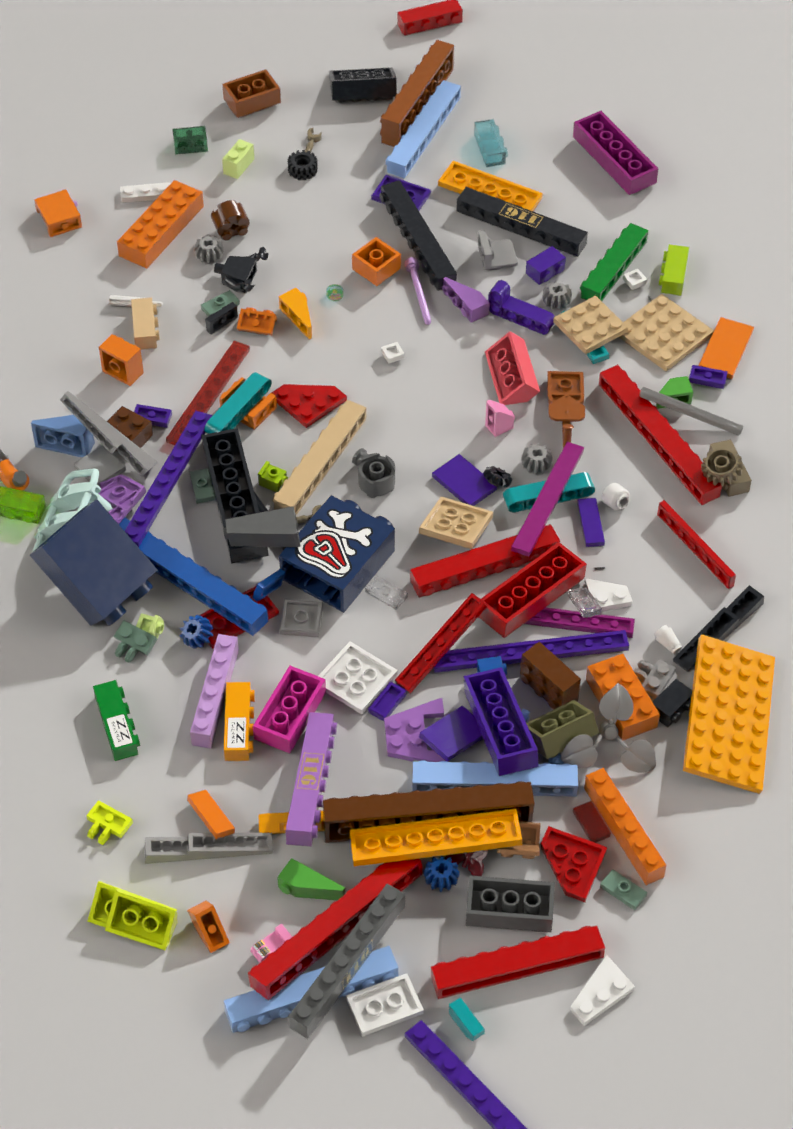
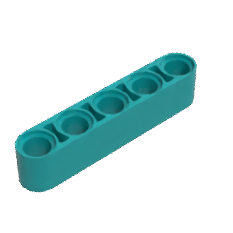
M257 372L252 373L208 420L204 428L205 433L211 434L234 429L269 391L272 381Z
M582 472L571 475L557 503L591 496L595 492V486L589 473ZM546 480L505 490L503 498L508 511L515 513L532 509Z

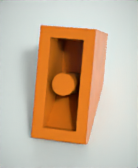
M205 900L187 910L196 931L210 953L230 943L213 904Z

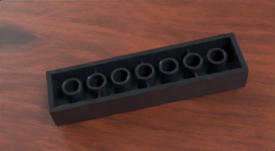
M238 428L201 435L222 527H226L225 519L259 513ZM225 539L231 564L269 556L268 547L231 546L229 539Z

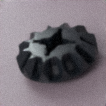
M486 467L483 472L485 479L497 487H509L513 480L510 477L511 475L506 473V470L500 469V467Z

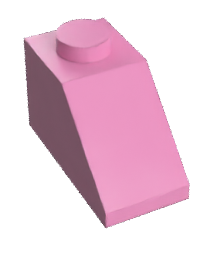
M492 400L486 401L485 426L496 437L513 429L515 420L513 412L508 410L504 404Z

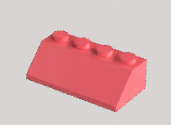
M509 331L485 351L499 403L510 405L528 402L540 392L523 338Z

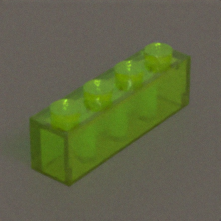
M0 486V516L39 524L46 509L44 495Z

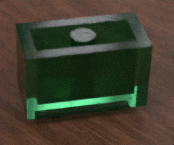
M205 126L172 129L175 155L208 151Z

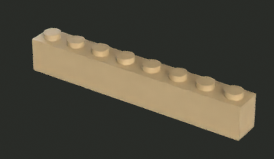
M346 400L344 405L339 407L335 417H332L326 429L321 431L318 440L313 442L309 452L303 455L301 463L293 469L289 479L284 481L281 490L274 494L272 500L274 502V510L294 506L295 514L299 513L366 421V407L350 400Z

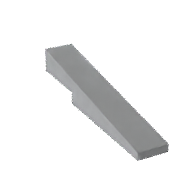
M67 391L62 396L60 401L111 454L117 450L141 476L146 474L157 463L155 459L72 393Z
M188 833V837H146L144 845L145 864L272 854V833H234L215 839L212 833Z

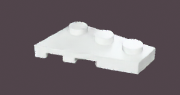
M606 955L571 1005L570 1011L585 1026L633 992L635 986Z

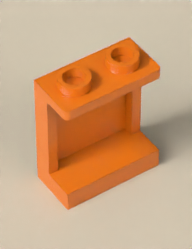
M66 189L34 199L36 211L41 214L46 223L50 237L82 227L80 213Z
M241 377L226 392L221 394L219 399L220 407L245 382V378ZM272 393L267 397L264 396L240 422L255 430L277 408L276 396Z

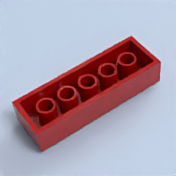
M558 542L482 597L481 600L487 603L488 606L480 614L479 618L503 638L507 637L585 578L587 563Z

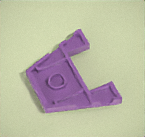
M120 474L101 482L99 486L101 492L98 494L111 504L113 509L109 511V514L119 524L144 496L146 489L140 483Z
M442 698L384 718L388 757L412 762L413 760L428 762L445 761L434 750H427V744L419 738L420 732L425 729L424 719L444 717Z

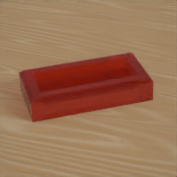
M592 801L573 808V814L590 841L597 843L611 836V832Z

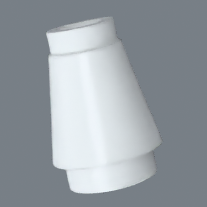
M664 625L654 634L656 641L672 652L673 655L682 649L671 627Z

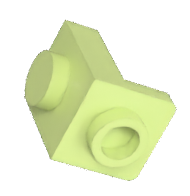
M141 613L136 627L158 639L159 634H162L164 630V620L158 615L153 617Z

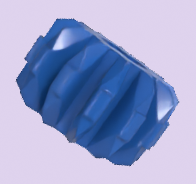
M196 615L195 617L189 616V621H183L185 625L180 628L182 633L179 636L183 639L185 645L197 649L198 647L204 648L205 642L210 643L208 638L213 636L210 632L213 627L207 618Z
M443 855L439 860L433 857L432 862L426 863V869L424 870L426 885L431 884L432 890L438 887L440 892L443 891V888L450 891L451 885L456 886L460 875L459 870H457V863H452L451 857L447 860L444 859Z

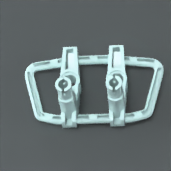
M98 469L75 470L65 477L58 492L51 498V502L46 508L48 512L43 523L38 527L37 534L34 536L36 543L33 551L83 507L95 499L108 512L113 509L111 504L98 494L101 492V488L97 485L99 478ZM91 476L90 482L70 485L75 478ZM77 507H79L77 511L66 512V511H69V510H74V509H76Z

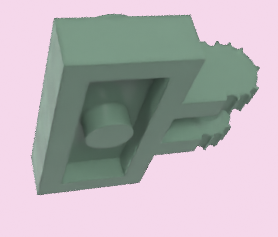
M123 620L113 636L121 642L115 650V656L121 657L128 646L131 648L125 656L126 662H131L138 651L148 656L158 639Z

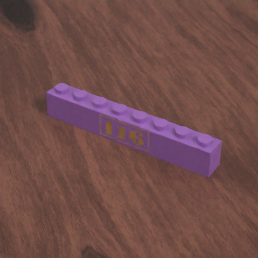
M309 713L286 826V845L312 847L313 838H317L318 826L316 823H320L321 810H319V807H323L324 795L321 794L326 792V780L324 778L329 776V765L327 763H331L332 751L330 749H334L335 737L332 736L337 733V723L334 722V714Z

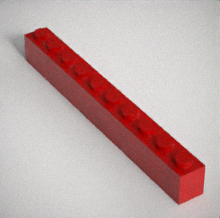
M615 365L600 372L599 386L701 506L719 498L722 489L721 483L718 482L714 485L713 480L707 482V477L703 476L701 467L703 462L698 454L691 450L689 444L679 436L676 429L672 428L668 420L659 413L655 405L639 396L640 389L628 377L626 371L622 370L619 365Z
M418 858L386 862L379 865L375 871L364 877L359 884L348 890L344 896L333 902L328 909L317 915L313 921L302 927L292 938L286 940L282 946L270 953L258 965H255L248 972L250 987L265 999L270 1000L347 937L386 884L402 892L423 874L421 860Z

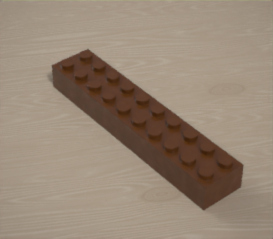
M518 781L511 784L497 783L488 786L476 785L465 788H437L431 791L415 790L408 793L393 792L385 795L372 794L362 797L329 798L323 800L325 843L351 841L350 830L510 809L517 810L520 822H532L535 804L531 782Z

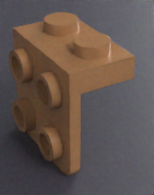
M519 821L523 845L497 848V853H501L502 857L522 855V858L534 859L535 856H539L541 823Z

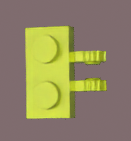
M99 800L86 815L87 820L94 823L89 829L87 837L94 839L99 833L100 828L104 829L98 838V843L101 845L106 843L111 833L122 838L133 824L132 818Z

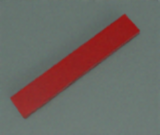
M665 500L659 502L657 515L728 589L732 588L735 583L736 574Z
M471 593L394 681L411 694L487 608V603Z

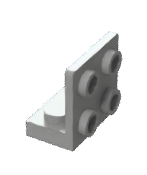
M485 230L478 231V249L484 270L518 265L511 239L491 242L490 237L486 236Z

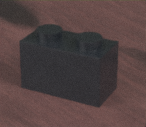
M677 679L652 701L660 714L659 722L667 728L673 722L677 723L685 710H690L692 690Z

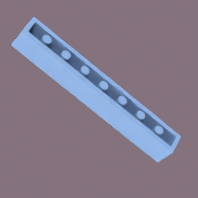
M443 80L436 87L434 94L429 97L427 104L422 107L420 114L416 115L413 124L409 125L406 134L402 135L399 144L395 145L392 154L387 157L385 162L387 173L406 178L459 101L461 96L460 85Z
M422 760L413 762L412 791H431L437 788L453 789L454 787L465 788L476 785L488 786L497 783L511 784L523 781L531 782L533 796L577 797L578 766L570 765L569 763L538 764L539 767L498 776L494 763H469L466 761L428 762Z
M390 946L372 951L339 997H346L348 994L398 977L399 967ZM325 967L299 975L270 1000L265 999L255 990L224 1000V1008L232 1032H244L252 1026L258 1024L265 1025L273 1019L288 1017Z

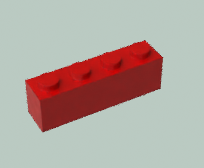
M446 0L397 12V25L404 36L463 21V9L458 0Z

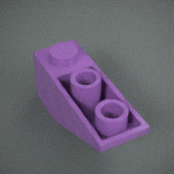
M447 277L443 278L442 290L444 294L449 296L454 306H457L461 310L462 315L467 317L471 323L489 315V301L480 291Z

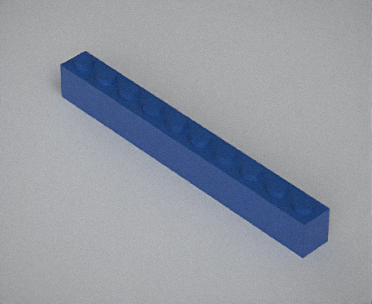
M124 518L119 523L124 531L130 520ZM148 531L139 549L157 569L156 573L252 636L268 623V613L265 606L254 602L248 595L242 594L233 585H228L219 576H214L205 567L199 566L190 557H185L176 548H171L162 539L154 537Z

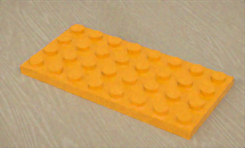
M702 634L698 638L683 763L684 772L757 794L763 791L775 665L774 656Z

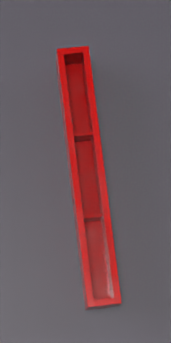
M549 524L544 527L529 557L511 551L517 537L515 535L410 569V582L419 598L430 596L433 593L448 590L451 587L463 585L469 581L482 579L488 575L532 562L560 542V539L552 525Z
M597 925L592 927L584 926L579 930L572 932L564 931L552 937L543 936L532 942L523 941L515 946H503L495 951H483L475 956L459 957L455 961L447 963L439 962L431 966V979L437 999H442L604 958L605 945Z

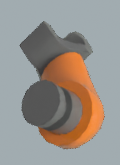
M0 449V480L13 492L24 491L29 485L28 475L24 471H18L10 462L8 456Z

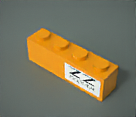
M226 682L225 761H249V754L253 753V741H250V736H254V724H250V720L254 719V707H251V702H255V690H251L250 682Z

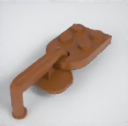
M547 371L548 414L550 419L562 421V442L564 448L566 442L571 443L572 429L574 428L571 422H579L585 418V406L583 405L584 374L583 372Z

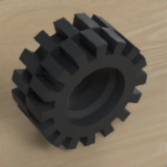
M298 150L296 154L293 152L291 153L292 156L289 155L287 160L288 173L290 176L293 175L294 179L298 177V180H301V178L306 180L307 177L311 179L318 172L317 157L313 152L310 154V151L305 152V150H302V152H299Z

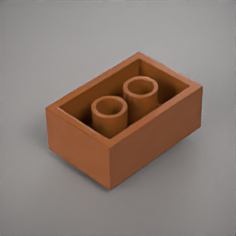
M267 69L222 84L223 99L237 118L281 103L280 87Z

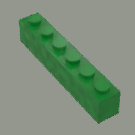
M630 223L627 228H623L620 237L616 238L612 247L606 250L603 259H600L596 268L590 271L586 281H582L580 285V298L588 300L597 296L603 301L647 243L649 230Z

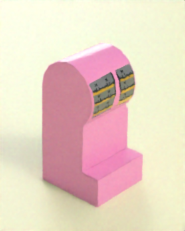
M280 924L273 933L255 943L250 952L260 963L270 953L282 946L286 940L292 938V936L283 924Z

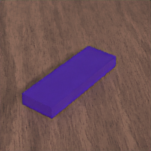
M596 498L578 499L577 505L585 546H605Z

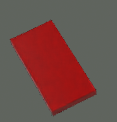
M256 586L242 593L248 595L254 602L265 606L268 620L279 615V610L268 595L258 602L252 598ZM213 609L200 614L203 618H207L213 627L210 631L213 636L208 638L210 642L208 644L212 649L215 647L218 634L236 637L246 632Z

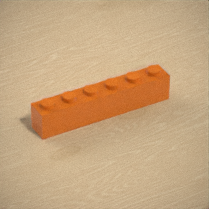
M601 768L587 774L584 784L585 791L645 885L664 878L666 863L606 770Z

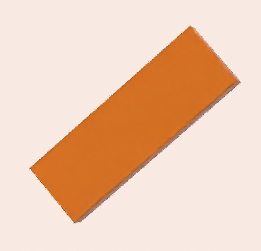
M207 790L187 796V801L215 839L235 833V827Z

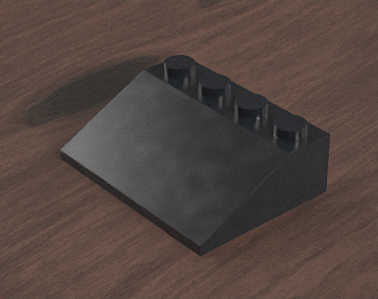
M393 67L329 71L331 96L335 102L341 103L351 99L353 102L361 101V99L375 101L377 98L392 100L397 94V80Z

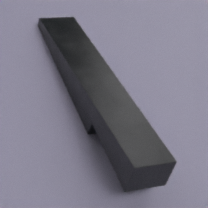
M749 585L727 608L723 607L673 658V662L689 672L695 667L698 638L700 635L723 641L764 604V595Z

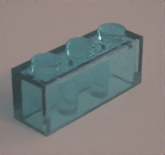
M494 119L474 122V136L486 167L504 165L506 157H508L507 147H504V140L500 136L499 126L495 124Z

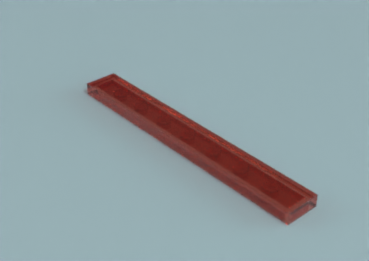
M237 341L232 342L166 437L167 443L172 445L177 443L195 411L203 413L209 411L250 351V346Z

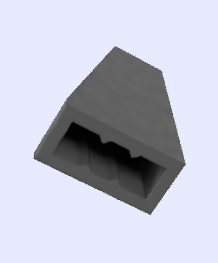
M294 506L225 519L224 537L229 539L231 546L301 547Z

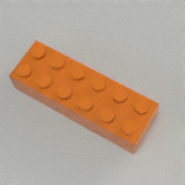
M174 180L117 241L119 257L147 269L204 207L203 192Z

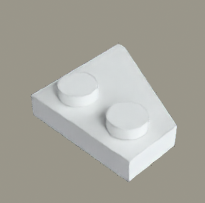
M585 579L584 584L595 613L632 606L633 601L627 586Z

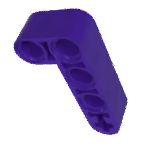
M498 280L490 290L488 301L489 311L492 314L543 335L547 334L554 325L553 319L555 315L553 313L510 296V285L506 281Z

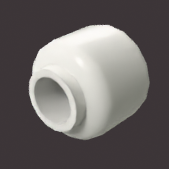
M612 483L605 487L602 493V500L610 508L618 511L627 507L630 494L620 484Z

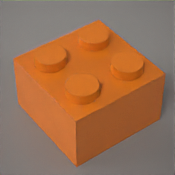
M375 237L352 254V269L375 286H378L401 269V254Z
M113 334L99 346L102 371L131 386L144 373L141 349L138 346L132 345L123 338Z

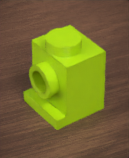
M266 461L258 472L259 486L274 492H279L284 481L288 479L286 470L271 465L269 461Z

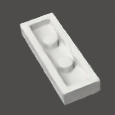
M170 182L120 186L121 202L156 200L170 185Z

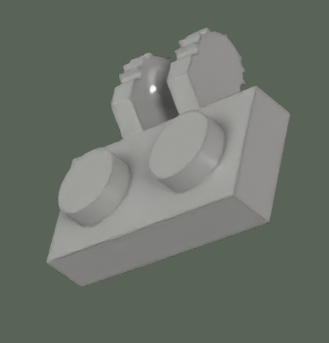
M658 659L654 667L651 663L640 660L637 665L641 670L636 668L633 670L639 681L643 682L642 686L648 696L655 699L663 692L676 672V667Z

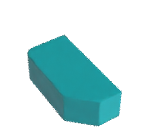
M461 997L449 1004L451 1018L468 1039L474 1041L485 1034L484 1027Z

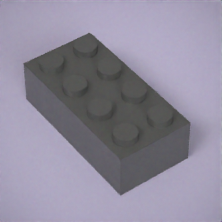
M469 876L466 926L551 933L555 882Z

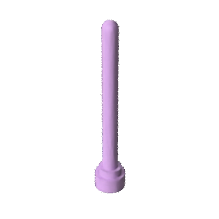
M411 257L405 260V268L411 273L424 322L429 325L431 318L417 272L419 263L417 258Z

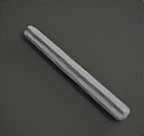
M642 387L639 396L641 398L733 434L740 435L742 433L743 425L646 387Z

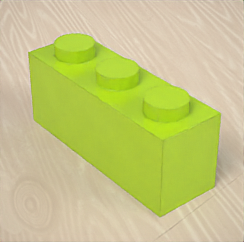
M669 244L668 251H664L663 261H666V263H662L661 273L664 275H660L659 285L662 286L661 293L682 296L689 247Z

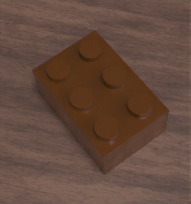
M540 641L522 654L521 680L526 685L532 687L539 697H543L552 709H556L573 700L578 702L581 678Z

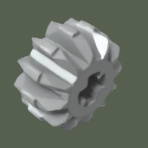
M209 235L208 237L202 236V239H197L194 251L197 259H200L201 262L207 261L209 264L210 261L216 263L217 259H221L224 248L221 239Z
M555 280L554 283L549 282L547 286H544L542 299L546 306H551V309L555 307L559 310L560 307L566 308L570 304L572 291L569 289L568 284L564 285L563 281L557 283Z
M539 443L536 446L530 444L529 448L525 447L521 455L523 468L527 469L528 473L534 471L535 475L537 472L543 474L545 470H549L553 462L551 449H547L546 445L541 447Z

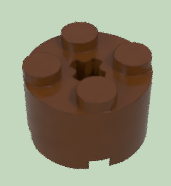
M235 200L222 202L217 206L218 209L215 212L214 210L211 212L213 224L218 235L224 241L230 240L233 236H244L248 233L250 221L240 202L236 203Z

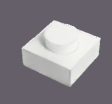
M639 269L623 274V280L632 290L647 284V278Z
M398 342L381 347V353L388 364L405 359V354Z

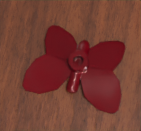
M489 850L446 855L444 859L447 860L451 857L452 863H457V865L463 862V868H466L468 864V870L472 876L482 877L484 873L482 861L486 858Z

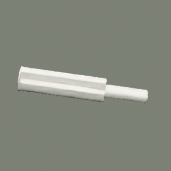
M110 295L109 305L132 307L131 299H139L141 297ZM153 301V304H156L157 307L163 306L162 302Z

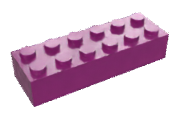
M602 111L574 122L573 138L629 195L657 183L659 168Z

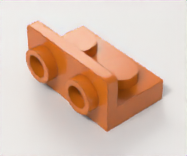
M251 307L241 308L237 330L272 336L274 324L277 322L276 314L270 310H263L262 312L256 311L255 308Z

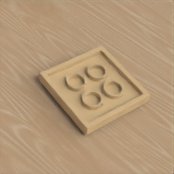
M597 296L555 316L553 319V323L585 355L628 332V327Z
M440 497L419 527V534L472 549L492 520L493 512Z

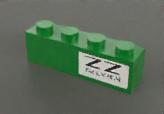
M116 680L93 686L96 703L114 761L138 755L137 747L141 745L138 734H133V730H135L133 719H129L127 715L130 714L128 703H123L122 700L125 698L123 687H118Z

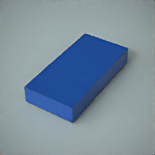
M280 568L256 585L252 598L258 602L281 587L286 572Z

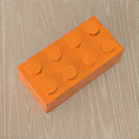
M623 653L587 666L586 681L599 703L601 698L617 683L621 684L632 698L634 709L631 717L626 721L617 719L615 723L618 735L622 740L658 728L660 714Z

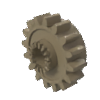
M721 447L714 449L712 452L707 453L706 458H703V464H701L703 476L707 477V482L713 480L714 485L718 482L721 483V486H724V482L731 485L732 479L737 481V475H742V458L738 456L737 451L733 452L731 448Z

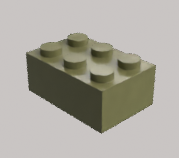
M575 700L526 723L538 753L547 759L556 757L578 735H589L592 738L599 734L594 713Z

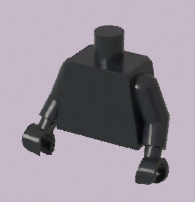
M261 247L259 253H254L250 256H229L225 264H215L214 273L221 274L222 284L233 291L250 292L255 286L251 285L257 272V261L260 259L267 260L269 254L266 253L264 247Z

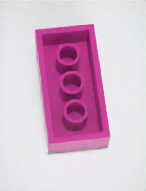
M289 665L253 725L254 739L290 754L307 726L309 713L316 711L326 694V679Z

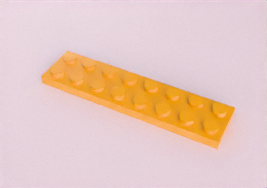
M516 809L350 830L354 867L523 845Z

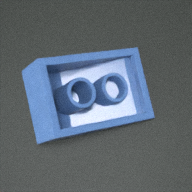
M75 415L32 420L31 422L34 443L37 448L83 458L91 452L95 443L94 435Z

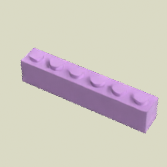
M218 634L190 731L192 746L212 748L226 698V682L231 680L239 652L238 637Z

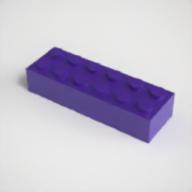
M500 667L463 676L466 698L498 776L539 767L538 749L503 668Z

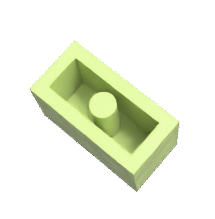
M239 139L222 159L223 174L238 179L255 159L254 144Z

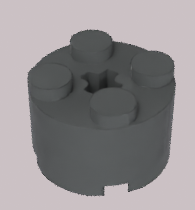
M373 453L362 458L358 466V484L368 497L375 498L394 490L395 463L389 456L384 457L380 456L379 453Z

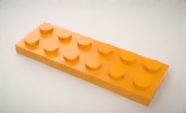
M452 161L438 180V186L461 194L465 187L530 211H534L543 198V193L456 161Z

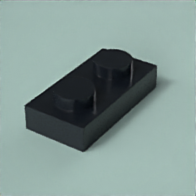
M231 302L205 319L206 331L209 334H213L237 319V305Z

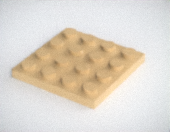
M660 294L623 322L628 327V332L619 338L664 371H668L711 338L714 330L672 300Z

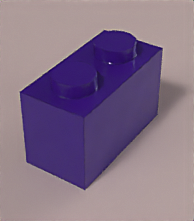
M551 246L526 261L525 274L540 285L565 270L566 257Z

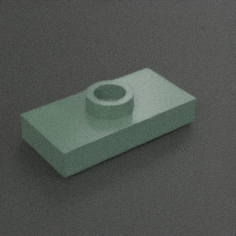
M229 290L201 304V309L207 316H210L231 302L238 306L240 300Z
M208 468L190 471L196 504L214 501L215 496Z
M613 869L600 883V888L634 911L647 896L645 890Z

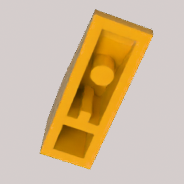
M297 288L280 295V310L308 339H311L312 326L306 295Z

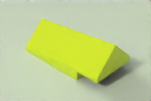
M98 881L87 922L105 927L107 932L166 950L177 925V909Z

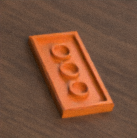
M720 317L699 366L728 371L727 378L733 379L754 327Z

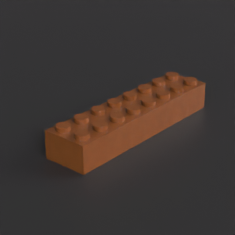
M436 40L430 46L428 53L423 56L421 63L417 64L414 73L410 74L407 83L403 84L399 94H396L392 104H389L385 114L381 115V143L392 147L398 145L402 135L406 134L409 125L413 124L416 115L420 114L422 107L427 104L429 97L434 94L436 87L443 80L446 81L454 70L453 44Z

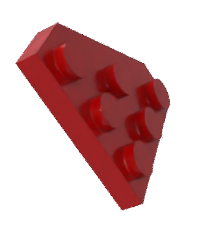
M283 384L272 392L276 396L277 404L305 428H308L347 400V395L336 386Z
M548 826L541 841V849L564 894L576 900L586 902L607 852V847Z

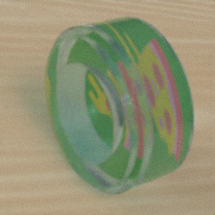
M333 284L327 287L326 296L331 301H339L344 296V290L340 285Z

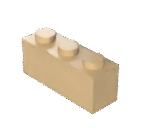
M152 297L131 299L135 345L140 349L157 348L156 341L160 340L159 330H155V328L159 327L158 317H154V315H157L156 304H153Z

